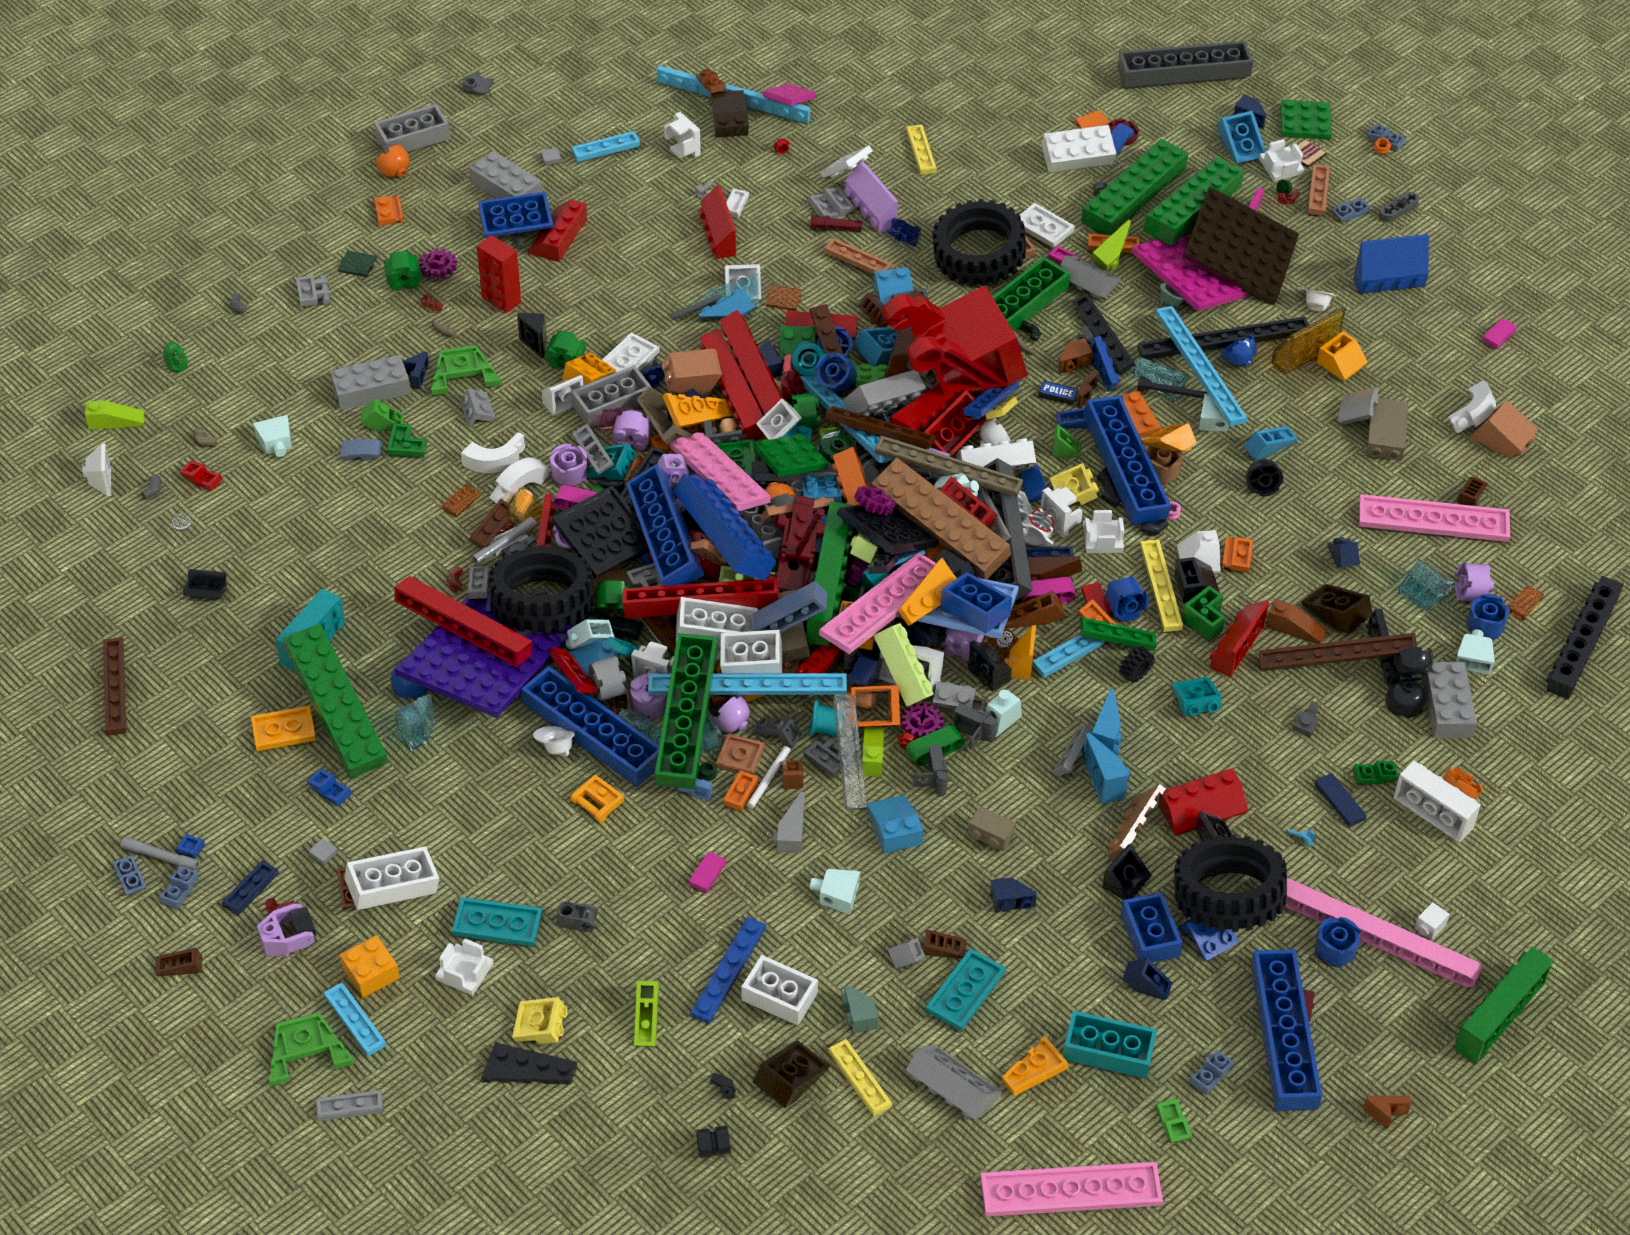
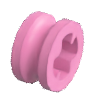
M1171 501V511H1169L1167 519L1175 520L1180 517L1181 506L1179 503Z

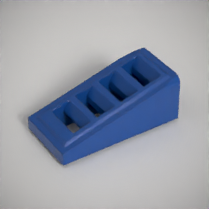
M1084 408L1057 412V422L1062 428H1089L1083 416Z

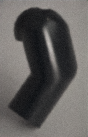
M713 1073L710 1083L720 1086L724 1098H733L736 1092L733 1081Z

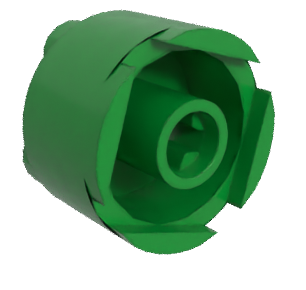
M398 251L390 254L389 259L384 260L386 281L393 291H400L406 287L417 288L419 286L421 271L418 257L415 254L413 256L408 251Z
M557 331V334L552 335L545 351L549 366L554 369L559 367L565 368L566 362L584 354L586 349L585 342L582 339L579 341L575 338L576 335L574 333Z
M814 393L792 395L791 398L795 399V401H792V407L802 417L796 425L817 429V426H821L820 415L816 413V408H819L817 395L814 396Z
M607 580L603 581V585L597 582L595 607L607 613L618 611V614L625 615L622 603L623 589L635 588L633 584H630L629 587L625 586V582Z

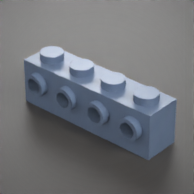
M816 581L754 612L752 630H780L781 633L826 610L827 591Z

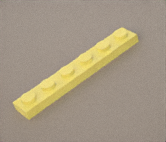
M1141 541L1140 548L1163 632L1180 631L1183 629V623L1160 541Z

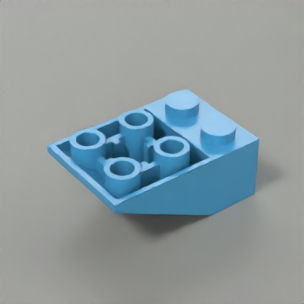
M808 475L802 477L803 496L814 498L815 500L821 497L826 499L834 498L835 502L842 503L841 488L835 475H825L824 477Z

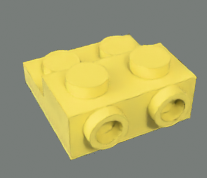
M1083 463L1050 477L1054 490L1067 487L1077 497L1074 503L1079 501L1083 505L1098 498L1096 494L1099 492L1095 481L1091 482V479L1094 478L1090 468L1086 469Z
M559 997L520 1001L512 1038L515 1042L535 1040L538 1045L558 1043L559 1036H563L564 1033L562 1020L567 1017V1007Z

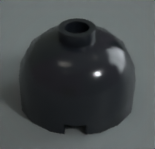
M1260 459L1253 462L1246 472V483L1249 490L1253 494H1260L1259 496L1262 497L1271 496L1276 493L1284 481L1283 473L1278 464L1269 459Z
M1422 647L1408 648L1399 651L1400 655L1398 656L1396 653L1393 654L1396 671L1401 676L1410 678L1411 681L1422 680V676L1427 675L1432 669L1433 653L1430 648H1427V651H1422Z
M1403 678L1397 680L1390 685L1387 691L1386 706L1394 715H1406V718L1415 717L1423 710L1425 691L1418 682L1411 681V679Z

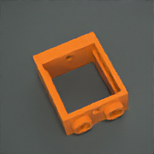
M898 685L849 688V692L846 695V703L850 705V711H847V723H850V727L900 725ZM888 691L889 720L857 722L856 692Z

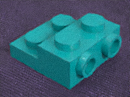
M629 443L603 447L614 465L599 475L591 464L587 472L590 479L606 477V479L613 481L624 480L626 474L630 473L631 462L636 460L635 451Z
M1209 677L1172 683V691L1178 699V707L1183 715L1196 716L1202 712L1214 713L1222 709V695Z

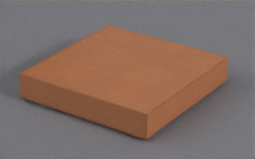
M727 733L715 762V767L734 773H739L741 770L754 775L765 749V743Z

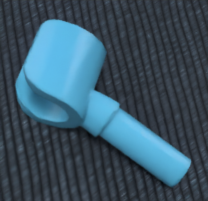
M1288 829L1287 831L1290 835L1302 838L1306 846H1312V840L1316 841L1314 832L1311 830L1298 832Z

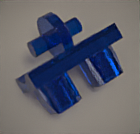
M894 217L891 220L888 234L894 236L897 241L902 240L915 246L920 237L921 228L914 227L906 221Z
M656 359L652 360L651 366L642 368L643 376L651 387L658 386L660 384L659 380L665 379L662 363H658Z

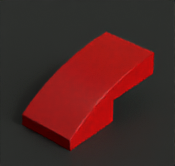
M190 461L180 471L184 478L210 491L223 480L221 474L206 469L205 464Z
M1100 582L1083 585L1081 592L1086 603L1093 599L1111 618Z

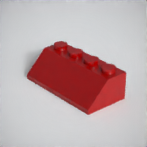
M717 185L701 200V208H698L699 218H703L702 226L703 230H706L707 241H710L711 253L714 252L716 259L736 256V229L721 185Z
M570 199L556 207L551 214L553 228H546L540 231L529 248L528 254L560 262L587 220L586 203Z
M786 311L785 326H814L810 312ZM831 314L834 326L843 327L851 337H856L858 316Z
M967 390L924 431V433L936 436L935 443L931 448L949 453L950 457L988 420L986 415L979 419H973L968 415H964V408L975 400Z
M1268 601L1248 604L1242 612L1238 611L1234 624L1231 623L1229 625L1226 636L1220 638L1218 648L1213 649L1210 654V668L1232 677L1265 626L1269 606Z
M1233 768L1166 789L1159 796L1158 807L1175 836L1195 830L1200 811L1207 812L1224 820L1248 812L1242 783Z

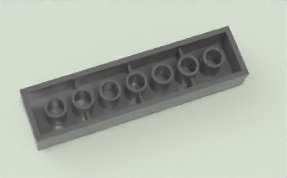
M1246 41L1121 51L1118 58V70L1124 88L1251 77L1253 59Z
M999 458L984 466V468L1014 476L1012 466ZM986 488L1011 536L1007 541L1010 544L1011 555L987 580L1019 586L1015 599L1017 600L1033 591L1018 498Z

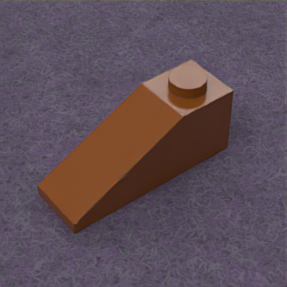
M1052 590L1012 607L1011 615L1008 617L1005 628L1044 625L1064 618L1062 602Z
M1274 599L1268 614L1266 627L1316 644L1322 643L1327 631L1325 627L1294 605Z

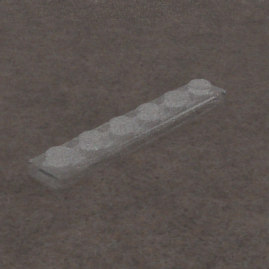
M835 694L833 702L845 810H865L867 805L854 695Z

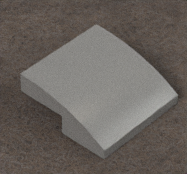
M840 188L825 189L824 194L809 195L807 200L819 217L828 215L830 218L837 219L855 210L853 204Z
M1374 387L1345 395L1340 405L1338 423L1345 425L1373 418L1374 405L1378 404V388Z

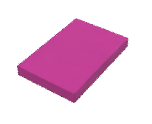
M787 83L764 90L763 96L792 106L814 99L816 92Z

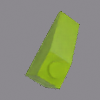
M1130 220L1125 222L1093 252L1092 261L1101 269L1108 272L1118 266L1130 230Z
M105 400L86 402L85 408L89 430L144 426L145 412L141 409Z
M864 726L862 776L882 777L884 727Z
M637 981L634 1046H656L659 1006L658 981Z

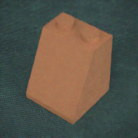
M716 349L669 353L662 363L668 391L686 394L691 389H694L707 398L722 376Z
M1506 400L1475 429L1470 437L1511 459L1516 454L1520 456L1527 449L1525 445L1528 446L1535 439L1534 434L1538 429Z

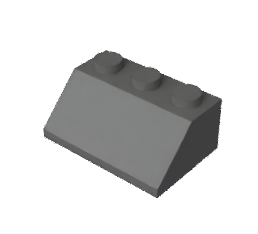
M1065 255L1060 265L1061 268L1070 273L1069 284L1072 282L1076 284L1075 287L1082 291L1088 290L1091 296L1098 299L1099 297H1107L1121 280L1119 277L1078 256Z

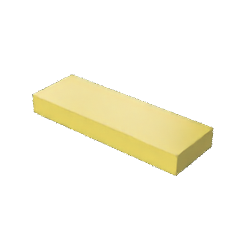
M1013 396L1002 400L985 414L986 419L1004 416L1018 403L1017 398Z

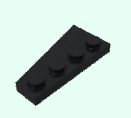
M1382 608L1375 609L1369 618L1366 627L1370 638L1389 636ZM1393 656L1378 658L1383 670L1384 680L1387 681L1388 687H1390L1395 681L1400 680V674L1394 666Z
M495 1042L481 1081L482 1083H490V1081H500V1083L522 1081V1083L529 1084L532 1081H542L543 1084H571L577 1069V1062Z

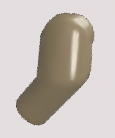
M202 428L194 429L193 438L199 445L217 446V437H206L203 434L204 430Z

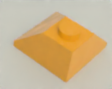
M1189 423L1169 425L1141 440L1145 445L1172 452L1181 451V453L1191 450V446L1197 443Z
M1032 625L1010 650L1009 658H1005L1006 664L1012 669L1011 678L1026 680L1031 678L1036 625Z

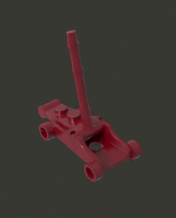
M795 495L791 520L786 518L784 514H777L775 528L781 529L782 535L775 575L769 574L767 579L778 578L779 589L797 591L810 584L809 577L815 553L816 537L822 538L825 530V523H820L825 513L824 510L819 508L813 515L814 498ZM791 560L796 561L798 564V569L795 571L790 570L788 567V562Z

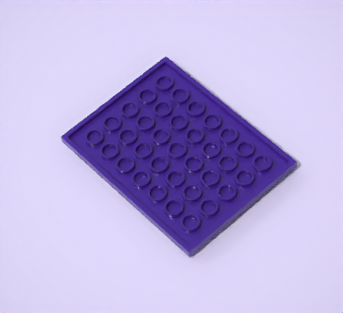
M489 590L487 598L468 599L467 596L461 602L502 624L499 621V617H495L493 610H491ZM507 622L502 624L532 640L531 656L518 667L438 625L395 669V675L498 718L521 693V689L534 679L552 659L549 654L551 648H563L565 641L568 639L567 631L575 625L571 627L569 625L564 626V629L560 631L553 629L549 633H545V631L532 633V630L522 632L517 627L512 629L508 627Z

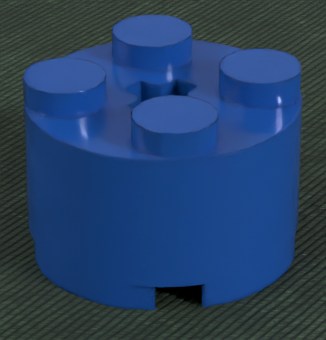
M828 353L817 362L816 378L828 390L841 394L854 384L857 371L853 363L842 354Z
M1130 576L1117 581L1113 580L1108 584L1105 601L1116 618H1119L1121 621H1131L1138 618L1142 610L1145 611L1148 608L1149 597L1135 577Z
M1484 594L1478 599L1475 598L1471 603L1467 617L1469 632L1472 634L1473 630H1481L1483 637L1499 638L1505 630L1510 613L1509 606L1503 603V599L1492 594Z
M1333 917L1325 919L1319 927L1315 942V953L1323 961L1339 968L1351 962L1356 956L1360 942L1359 929L1350 919L1345 917L1332 919Z

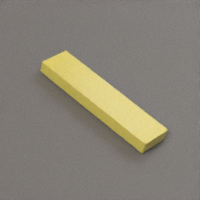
M923 125L907 126L906 133L920 175L936 173L937 168Z
M847 1039L828 1048V1053L873 1117L892 1107V1102Z

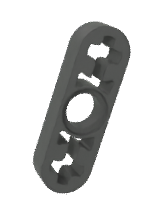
M1408 192L1380 209V220L1392 222L1418 206L1419 195L1414 192Z

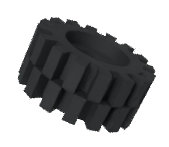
M1143 646L1135 647L1133 651L1129 652L1128 656L1124 657L1125 660L1121 662L1122 665L1119 666V672L1130 682H1138L1139 679L1141 680L1144 675L1148 674V670H1151V666L1154 665L1155 656Z

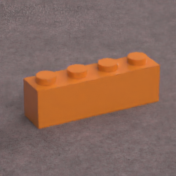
M851 447L833 455L835 463L832 465L835 473L839 474L836 478L840 487H843L841 493L844 500H847L846 504H853L855 506L859 505V502H856V498H854L858 487L866 486L868 488L869 485L860 458L854 447Z

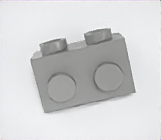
M468 388L465 394L461 396L460 404L469 426H472L476 419L493 422L495 415L487 392Z
M947 681L937 682L933 705L955 710L959 703L972 708L976 688L968 685H954Z

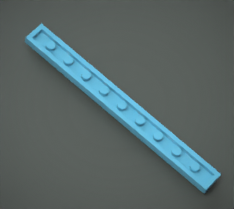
M660 65L657 68V82L711 97V93L701 85L696 75ZM726 84V89L721 90H744L746 107L806 124L810 121V107L800 104L789 106L766 98L761 93Z
M1173 306L1156 309L1155 315L1228 425L1234 426L1246 423L1247 416Z
M816 375L800 376L804 388L809 393H814V396L817 395L819 403L826 410L831 406L847 410L843 400L834 391L828 390L820 384ZM841 424L879 463H888L895 460L875 454V448L880 439L876 433L869 434L865 430L852 429L848 425Z
M846 673L714 674L710 695H847ZM649 674V695H668L671 674Z

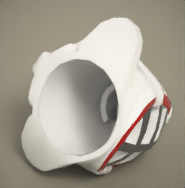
M1042 508L1033 510L1021 520L1025 544L1032 547H1053L1054 542L1048 539L1053 532L1052 515L1042 510Z

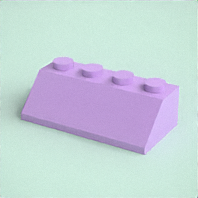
M860 162L845 180L844 193L846 197L850 198L854 206L861 211L863 217L867 218L871 226L879 233L897 227V199L865 162Z

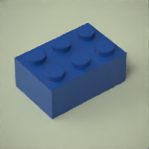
M968 572L942 589L941 608L985 634L1011 615L1012 597Z
M1163 892L1123 900L1121 917L1137 959L1148 958L1153 963L1180 957L1182 940Z

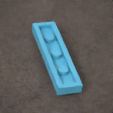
M635 131L573 146L572 153L576 161L581 162L639 147L640 140Z
M1080 634L1033 660L1032 667L1045 678L1105 644V641L1087 638Z
M342 982L324 992V997L367 1056L386 1047V1041Z

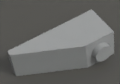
M800 792L778 823V832H774L773 844H777V852L801 853L805 792Z

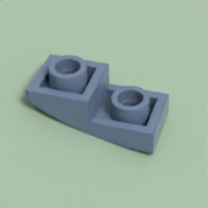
M1374 125L1367 133V137L1375 142L1380 138H1386L1390 142L1392 150L1398 151L1405 143V136L1391 134L1390 128L1381 125Z
M1361 196L1349 204L1345 201L1332 209V212L1341 222L1355 219L1371 211L1370 206Z
M376 439L343 441L341 458L344 461L361 457L364 461L380 457L382 442Z
M133 855L113 862L126 896L146 889Z
M180 866L170 877V885L159 896V903L178 909L193 888L199 872Z
M1216 1050L1205 1060L1203 1067L1190 1078L1189 1083L1207 1095L1227 1074L1234 1062Z

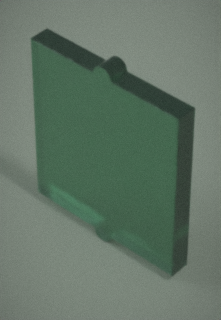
M347 251L344 258L341 259L338 272L367 277L370 270L373 269L376 256Z

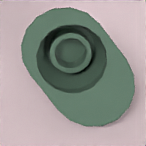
M1161 283L1160 304L1162 306L1178 307L1184 301V298L1177 294L1167 283Z

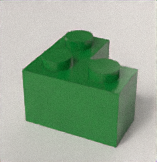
M1209 585L1184 605L1181 620L1208 641H1211L1223 632L1225 616L1220 611L1224 596Z

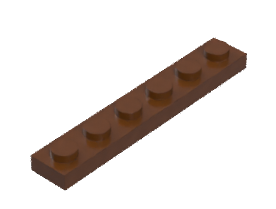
M828 305L811 307L810 314L822 350L825 354L840 353L843 355ZM852 385V386H851L848 390H846L844 393H841V394H840V393H836V394H837L838 396H842V395H844V394L850 393V392H852V391L855 390V389H854V386Z
M831 406L825 415V419L830 420L832 423L845 424L852 429H862L869 434L876 433L907 444L917 445V447L923 449H930L935 443L936 436L835 406Z
M123 637L103 639L106 735L127 733Z

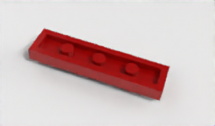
M545 493L536 548H538V545L550 548L548 543L552 538L550 527L554 526L551 519L554 516L552 513L556 511V506L553 503V494Z
M552 647L549 654L554 659V662L559 665L561 671L566 674L568 680L573 683L576 690L582 694L590 693L595 695L598 687L570 652Z

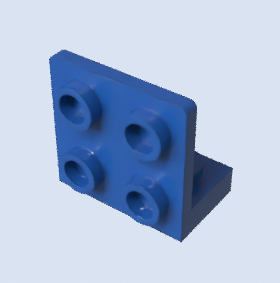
M1192 918L1177 926L1181 934L1189 932L1205 961L1239 943L1236 934L1232 930L1224 929V932H1220L1214 927L1207 929L1204 928L1202 923L1198 925L1193 923Z

